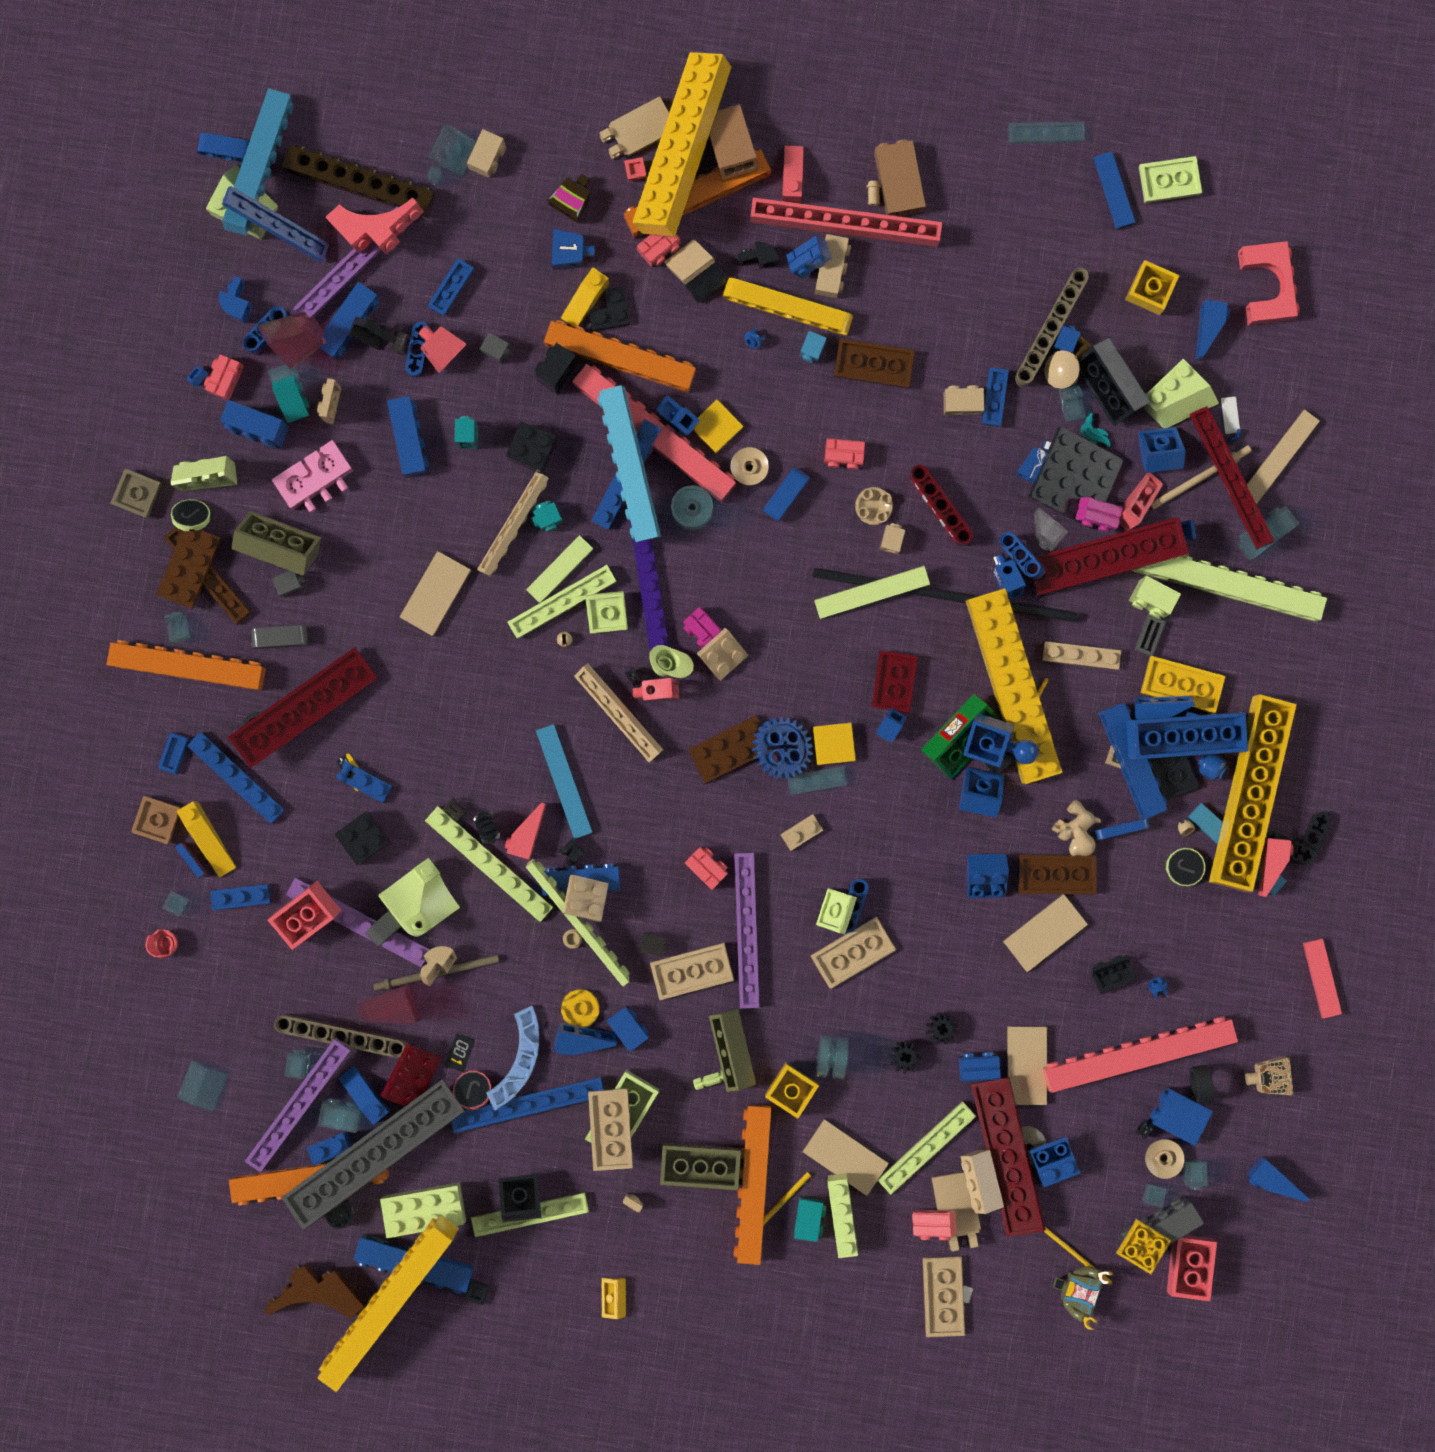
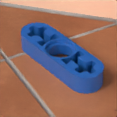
M417 322L412 328L405 369L411 377H419L424 371L426 355L423 352L418 355L414 354L413 347L425 343L419 340V333L417 332L421 327L427 325L425 322ZM411 357L417 359L416 364L419 367V370H415L414 373L412 369H410V366H414L415 360L411 359Z
M1148 818L1098 829L1094 833L1096 840L1150 828Z

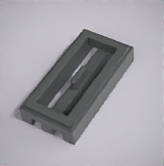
M1147 615L1134 651L1149 657L1153 656L1166 621ZM1150 620H1152L1151 628L1142 649L1140 648ZM1160 623L1150 651H1147L1156 624Z

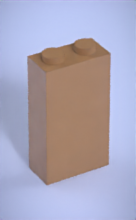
M740 104L717 111L709 137L722 180L758 170L756 154Z
M903 139L890 145L889 143L879 144L878 147H875L874 156L886 215L905 216L924 212L926 205L913 140L907 141V139Z

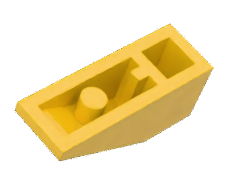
M592 268L580 284L561 319L572 327L579 326L608 287V277Z

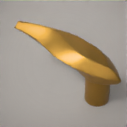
M1082 336L1077 340L1081 348L1075 358L1082 356L1091 348V344Z

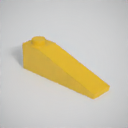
M193 801L176 811L219 878L237 868L199 802Z

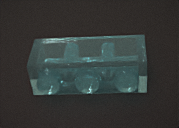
M1277 506L1269 512L1270 517L1265 520L1274 539L1273 543L1256 550L1247 531L1239 535L1240 540L1236 544L1249 561L1256 558L1300 524L1286 506L1281 509Z

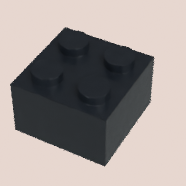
M556 342L554 347L552 345L549 347L545 354L547 357L543 362L540 361L534 371H536L535 376L538 383L557 395L578 362L576 355Z
M521 421L505 456L509 461L543 474L558 440L556 436Z
M368 811L362 813L334 834L356 865L363 864L391 843Z
M537 1174L498 1178L503 1223L542 1218Z

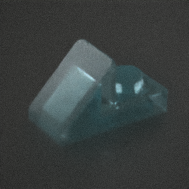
M1078 383L1067 388H1058L1066 423L1085 419L1086 416L1082 403L1084 395Z

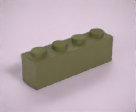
M727 1010L710 1015L709 1019L726 1091H739L756 1085L739 1010Z

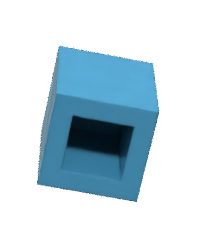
M809 331L800 351L802 359L809 363H813V361L817 363L827 338Z

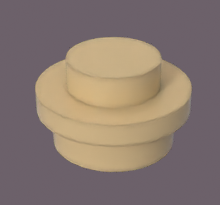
M570 929L565 932L563 942L568 948H577L582 943V936L577 930Z

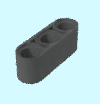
M305 625L251 629L253 649L308 645L307 626Z
M388 911L365 934L380 947L402 926L392 913Z

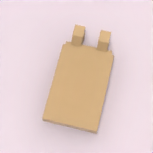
M659 96L610 122L609 128L601 131L599 134L603 144L614 138L617 140L618 144L608 149L612 160L623 154H627L630 157L659 142L669 112Z
M964 1171L931 1177L937 1210H955L957 1233L949 1240L950 1250H959L957 1237L963 1235L968 1236L970 1248L978 1247L976 1233H979L981 1229L978 1213H974V1209L971 1206V1197L966 1186Z

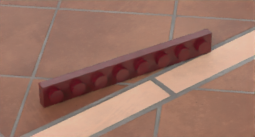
M1208 406L1191 413L1189 416L1255 549L1258 550L1273 543L1274 539Z

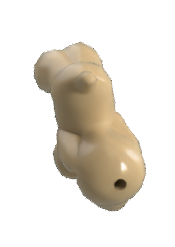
M1074 800L1067 808V811L1077 815V817L1069 823L1059 819L1052 827V830L1060 833L1058 837L1062 840L1067 841L1070 837L1072 838L1069 847L1072 856H1089L1095 850V841L1087 833V830L1093 824L1101 823V819L1094 817L1078 800Z

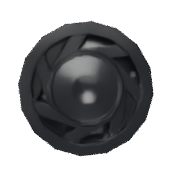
M345 1200L327 1213L325 1218L332 1228L342 1229L352 1222L355 1217V1210L350 1202Z

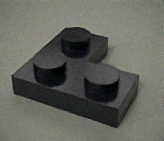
M623 286L605 289L608 308L589 311L592 331L630 325Z

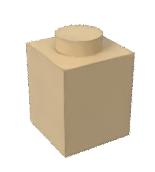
M893 523L890 526L886 525L880 550L899 554L905 530L901 529L902 526Z

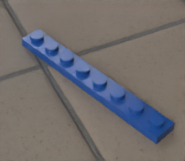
M597 1077L515 1097L497 1110L493 1109L491 1103L483 1105L477 1110L465 1109L462 1115L452 1121L453 1131L456 1133L588 1101V1091L604 1090L602 1079Z

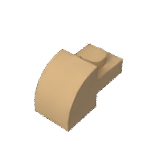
M439 946L432 948L424 955L427 965L425 964L420 972L423 983L431 986L440 971L448 973L457 959L453 949Z

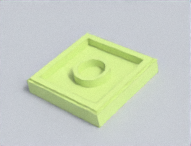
M624 591L585 596L590 633L628 630Z
M828 888L816 925L845 935L857 897Z

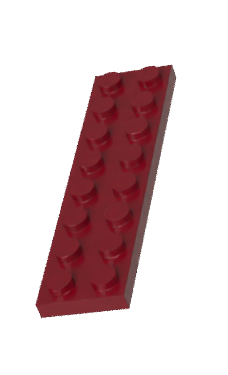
M1179 517L1035 556L1045 568L1043 577L1034 580L1037 595L1040 596L1189 555ZM1037 565L1031 568L1032 574L1037 572Z
M354 647L229 735L228 739L248 766L252 768L371 684L377 677Z
M1010 1077L972 1083L971 1087L986 1150H990L1004 1205L1000 1210L1006 1236L1044 1232L1046 1228Z

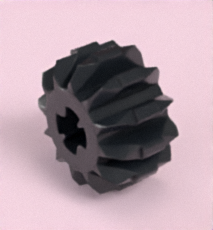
M483 811L474 816L478 833L484 844L493 843L500 839L501 835L491 811Z
M937 1012V1019L935 1020L930 1016L929 1019L933 1023L925 1024L931 1028L925 1031L926 1034H932L929 1040L933 1041L937 1037V1045H940L941 1039L947 1045V1038L954 1041V1037L951 1034H958V1031L952 1029L957 1027L958 1023H951L954 1017L950 1016L947 1019L948 1014L946 1012L943 1013L942 1018L940 1013ZM941 1024H944V1027H946V1031H942L943 1033H940V1031L937 1029L938 1025L941 1026Z
M904 1040L903 1046H901L900 1042H896L898 1049L890 1048L895 1054L888 1055L889 1058L895 1059L890 1062L891 1066L897 1064L895 1068L897 1072L903 1067L902 1071L904 1074L907 1073V1067H909L911 1072H914L912 1065L920 1066L915 1059H922V1056L915 1055L920 1052V1049L915 1048L913 1050L915 1046L913 1042L908 1047L907 1040ZM903 1052L910 1054L908 1061L900 1059V1057H903L901 1055Z

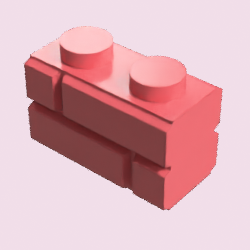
M651 234L637 245V251L651 267L655 264L659 266L664 262L665 256L668 253L673 254L680 248L679 244L681 241L677 234L675 237Z
M219 355V358H215L212 363L213 371L211 376L208 375L205 379V390L224 400H230L244 366L235 360Z
M827 438L824 464H828L830 468H839L840 465H845L847 469L857 470L858 467L863 466L865 442Z
M700 846L685 864L712 890L728 874L725 871L728 867L720 860L716 862L712 858L714 854L707 847L703 849Z
M916 1210L912 1214L914 1236H920L921 1240H930L932 1237H939V1240H950L957 1233L955 1210Z

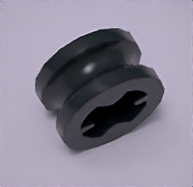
M632 667L629 672L626 671L624 673L632 685L635 686L636 682L640 683L642 681Z
M1144 1119L1138 1126L1136 1134H1141L1142 1138L1146 1139L1154 1125L1152 1123L1148 1124V1121Z

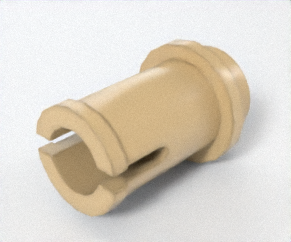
M869 181L866 186L868 189V206H879V189L881 185H879V181Z

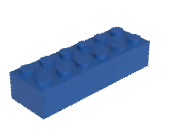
M1246 713L1126 720L1128 759L1248 751Z

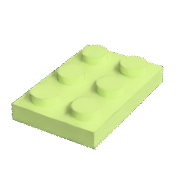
M1196 156L1139 165L1144 203L1202 194Z

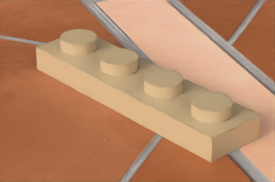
M1045 641L1042 661L1119 670L1121 650Z

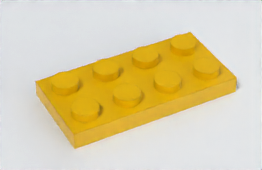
M1150 656L1140 693L1152 697L1193 696L1194 706L1192 708L1216 713L1225 676Z

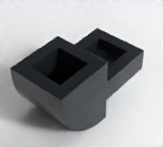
M754 242L755 250L748 248L738 253L739 266L758 262L759 269L778 265L776 251L765 242Z

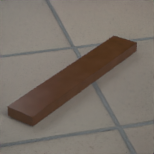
M177 527L163 537L173 550L182 532ZM211 565L203 586L233 622L238 625L252 612Z

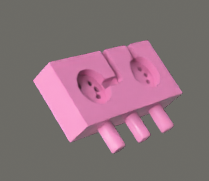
M333 440L322 446L319 452L316 450L305 457V464L299 461L272 479L292 510L304 504L310 513L314 512L316 507L310 499L320 493L325 502H329L332 500V497L327 488L334 483L338 485L342 492L348 489L342 478L353 472V469Z

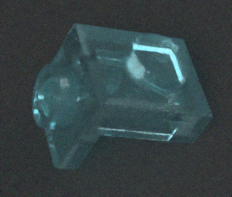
M182 611L164 616V620L168 624L169 641L171 644L190 640L189 622Z

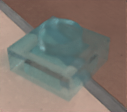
M170 891L162 909L180 917L187 906L189 898Z
M1146 1183L1142 1202L1162 1208L1167 1189Z

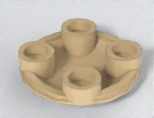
M1061 350L1049 356L1045 363L1044 373L1050 385L1063 389L1077 383L1080 366L1078 358H1075V354Z
M878 487L864 489L858 495L855 502V510L858 517L870 525H878L885 522L893 510L891 495Z

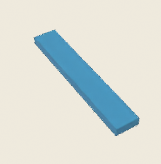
M555 725L536 730L574 839L593 833Z
M1200 803L1188 818L1218 845L1223 822L1206 806ZM1262 858L1260 859V864H1259V868H1258V872H1257V876H1256V881H1257V882L1260 881V871H1261V860H1262ZM1280 875L1269 893L1275 895L1287 881Z

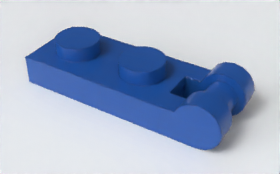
M344 761L343 769L340 773L338 772L335 778L384 803L392 786ZM350 770L355 772L352 779L347 777Z

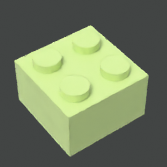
M1145 576L1139 580L1129 601L1133 603L1132 606L1140 610L1144 608L1150 612L1149 615L1160 619V617L1164 618L1171 614L1181 594Z

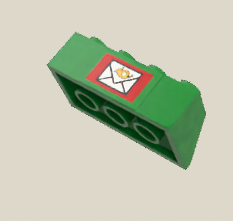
M974 694L921 749L928 759L951 780L972 759L963 754L976 715L979 713L1000 720L988 704Z

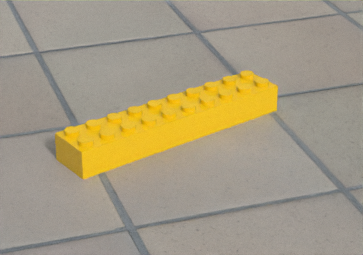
M689 53L633 219V224L642 234L672 237L676 235L732 67L723 54Z
M1004 588L967 600L968 611L1002 721L1015 725L1010 741L1018 743L1022 740H1031L1039 749L1038 758L1031 764H1022L1015 760L1022 784H1028L1062 773L1006 589Z
M1264 695L1252 697L1246 722L1248 751L1239 752L1209 879L1210 883L1244 892H1253L1297 704Z
M441 1214L437 1219H431L424 1232L418 1236L414 1245L403 1256L401 1262L395 1266L391 1275L380 1286L378 1292L372 1296L366 1308L362 1309L355 1322L347 1329L343 1338H340L332 1352L324 1359L318 1369L321 1371L318 1376L320 1381L335 1392L338 1391L453 1241L459 1229L456 1225Z

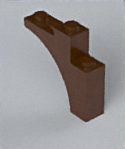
M306 1263L303 1266L299 1264L291 1271L293 1274L289 1278L291 1283L281 1290L283 1292L278 1298L274 1296L266 1303L268 1307L264 1312L269 1317L274 1312L288 1305L313 1302L334 1308L349 1320L367 1303L338 1268L333 1271L329 1269L320 1278L311 1266Z

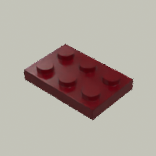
M879 651L871 708L883 710L892 708L897 712L910 713L918 656Z
M407 1043L381 1096L395 1103L407 1106L425 1093L442 1058L437 1054Z

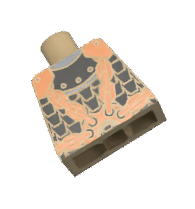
M1281 1056L1256 1063L1255 1073L1245 1074L1246 1084H1257V1091L1261 1093L1293 1095L1290 1058Z

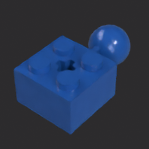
M978 713L973 720L963 755L1001 767L1006 752L1014 754L1016 760L1022 764H1031L1038 758L1039 749L1031 740H1022L1018 743L1010 741L1015 725Z

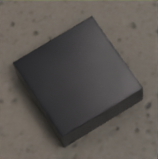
M472 1279L465 1299L483 1306L490 1286Z

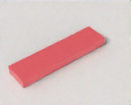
M1323 939L1304 942L1303 947L1321 1018L1324 1019L1342 1014Z

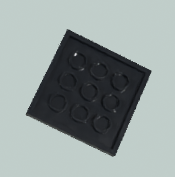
M1058 427L1028 497L1082 524V521L1076 520L1080 499L1082 497H1090L1106 502L1124 460L1063 427ZM1093 525V527H1087V528H1089V529H1094V528H1095V525Z

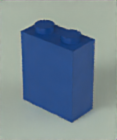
M1169 1088L1166 1091L1163 1090L1159 1096L1160 1103L1158 1107L1154 1108L1150 1114V1122L1196 1146L1213 1111Z

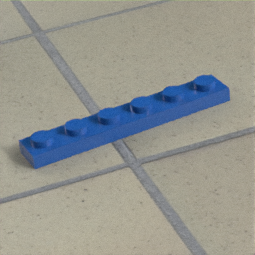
M228 187L222 202L223 206L317 261L321 262L324 260L329 243L236 188Z
M646 419L643 420L636 434L643 464L662 429ZM616 474L591 520L607 530L610 529L623 504L621 490L623 488L622 484L618 482Z
M200 732L187 745L270 824H273L285 811L280 804L205 734Z

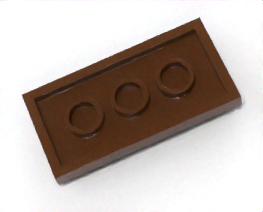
M840 338L834 377L909 389L915 350Z
M182 530L156 595L193 609L222 538L202 530Z
M756 715L688 749L705 784L753 760V757L758 755L757 752L752 751V749L757 747L752 741L758 740L754 734L760 733L758 728L761 727Z
M1018 855V894H1097L1096 855Z

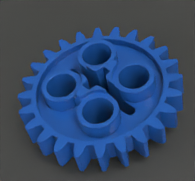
M782 717L777 718V721L775 718H772L770 722L763 723L764 727L758 728L760 733L754 734L758 740L752 741L757 747L752 749V751L758 754L753 757L760 760L757 766H764L762 772L769 770V776L775 774L776 779L782 776L783 780H785L788 776L793 778L795 774H801V769H807L806 764L811 762L807 756L813 755L808 749L812 748L813 745L808 744L811 737H805L808 731H801L803 725L796 726L797 720L790 723L789 717L785 718L784 721ZM788 734L793 737V742L789 741ZM770 735L774 736L775 743L771 742ZM781 746V747L784 748V747L798 746V749L789 748V749H787V750H785V751H784V749L767 750V747H768V748H777V747ZM790 753L795 756V761L791 760ZM772 754L776 755L777 762L773 761Z

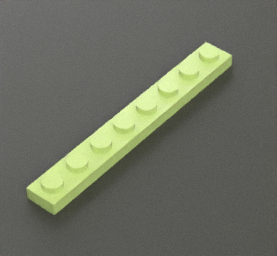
M439 806L425 820L538 921L541 922L552 910L553 906Z
M532 859L527 863L526 868L563 912L566 893L564 891L560 892L556 887L557 883L553 877H548L545 874L544 866L539 861L536 862ZM564 914L619 983L625 986L629 982V971L624 965L620 966L618 964V958L613 951H608L605 948L606 943L604 940L592 932L594 930L592 925L588 921L584 922L580 917Z

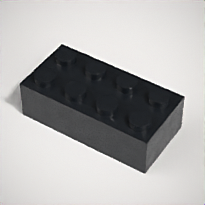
M1110 338L1094 345L1078 358L1081 376L1113 426L1130 418L1150 403Z

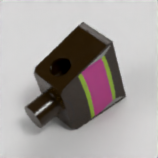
M580 174L576 182L567 177L548 197V205L579 224L591 197L590 191L586 189L590 179L583 174Z

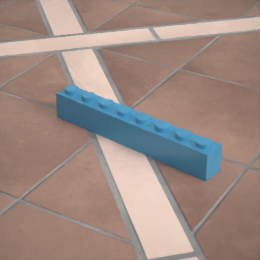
M269 88L234 188L256 201H259L260 196L263 197L264 183L265 180L270 178L271 163H275L277 156L275 151L277 146H281V134L287 128V116L292 113L294 105L291 103L290 94ZM226 208L222 220L224 230L247 236L248 230L252 229L254 223Z

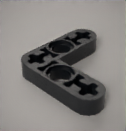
M1325 812L1313 814L1300 843L1275 831H1267L1266 836H1271L1272 834L1274 839L1290 840L1294 848L1290 859L1301 864H1310L1316 857L1331 820ZM1323 816V820L1325 821V823L1320 824L1318 827V829H1321L1322 831L1320 832L1318 830L1312 829V827H1317L1319 824V821L1316 820L1317 817ZM1312 832L1318 836V840L1314 844L1308 840V836ZM1298 846L1300 847L1298 851H1308L1307 855H1309V859L1303 860L1302 855L1295 854Z

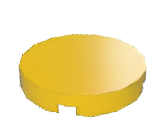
M577 989L564 997L561 1013L563 1019L568 1024L587 1027L596 1020L600 1005L592 992L585 989Z

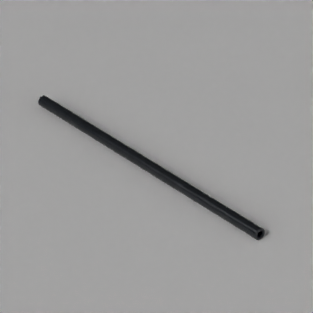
M814 568L813 572L814 578L855 585H863L879 580ZM920 587L904 592L965 604L967 600L978 597L928 587ZM1010 602L1013 612L1075 623L1078 619V613Z

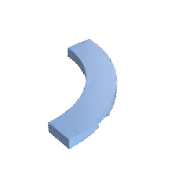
M532 1005L514 1014L519 1030L518 1052L514 1064L506 1077L497 1086L486 1092L494 1110L504 1106L516 1096L526 1084L535 1066L539 1050V1026Z

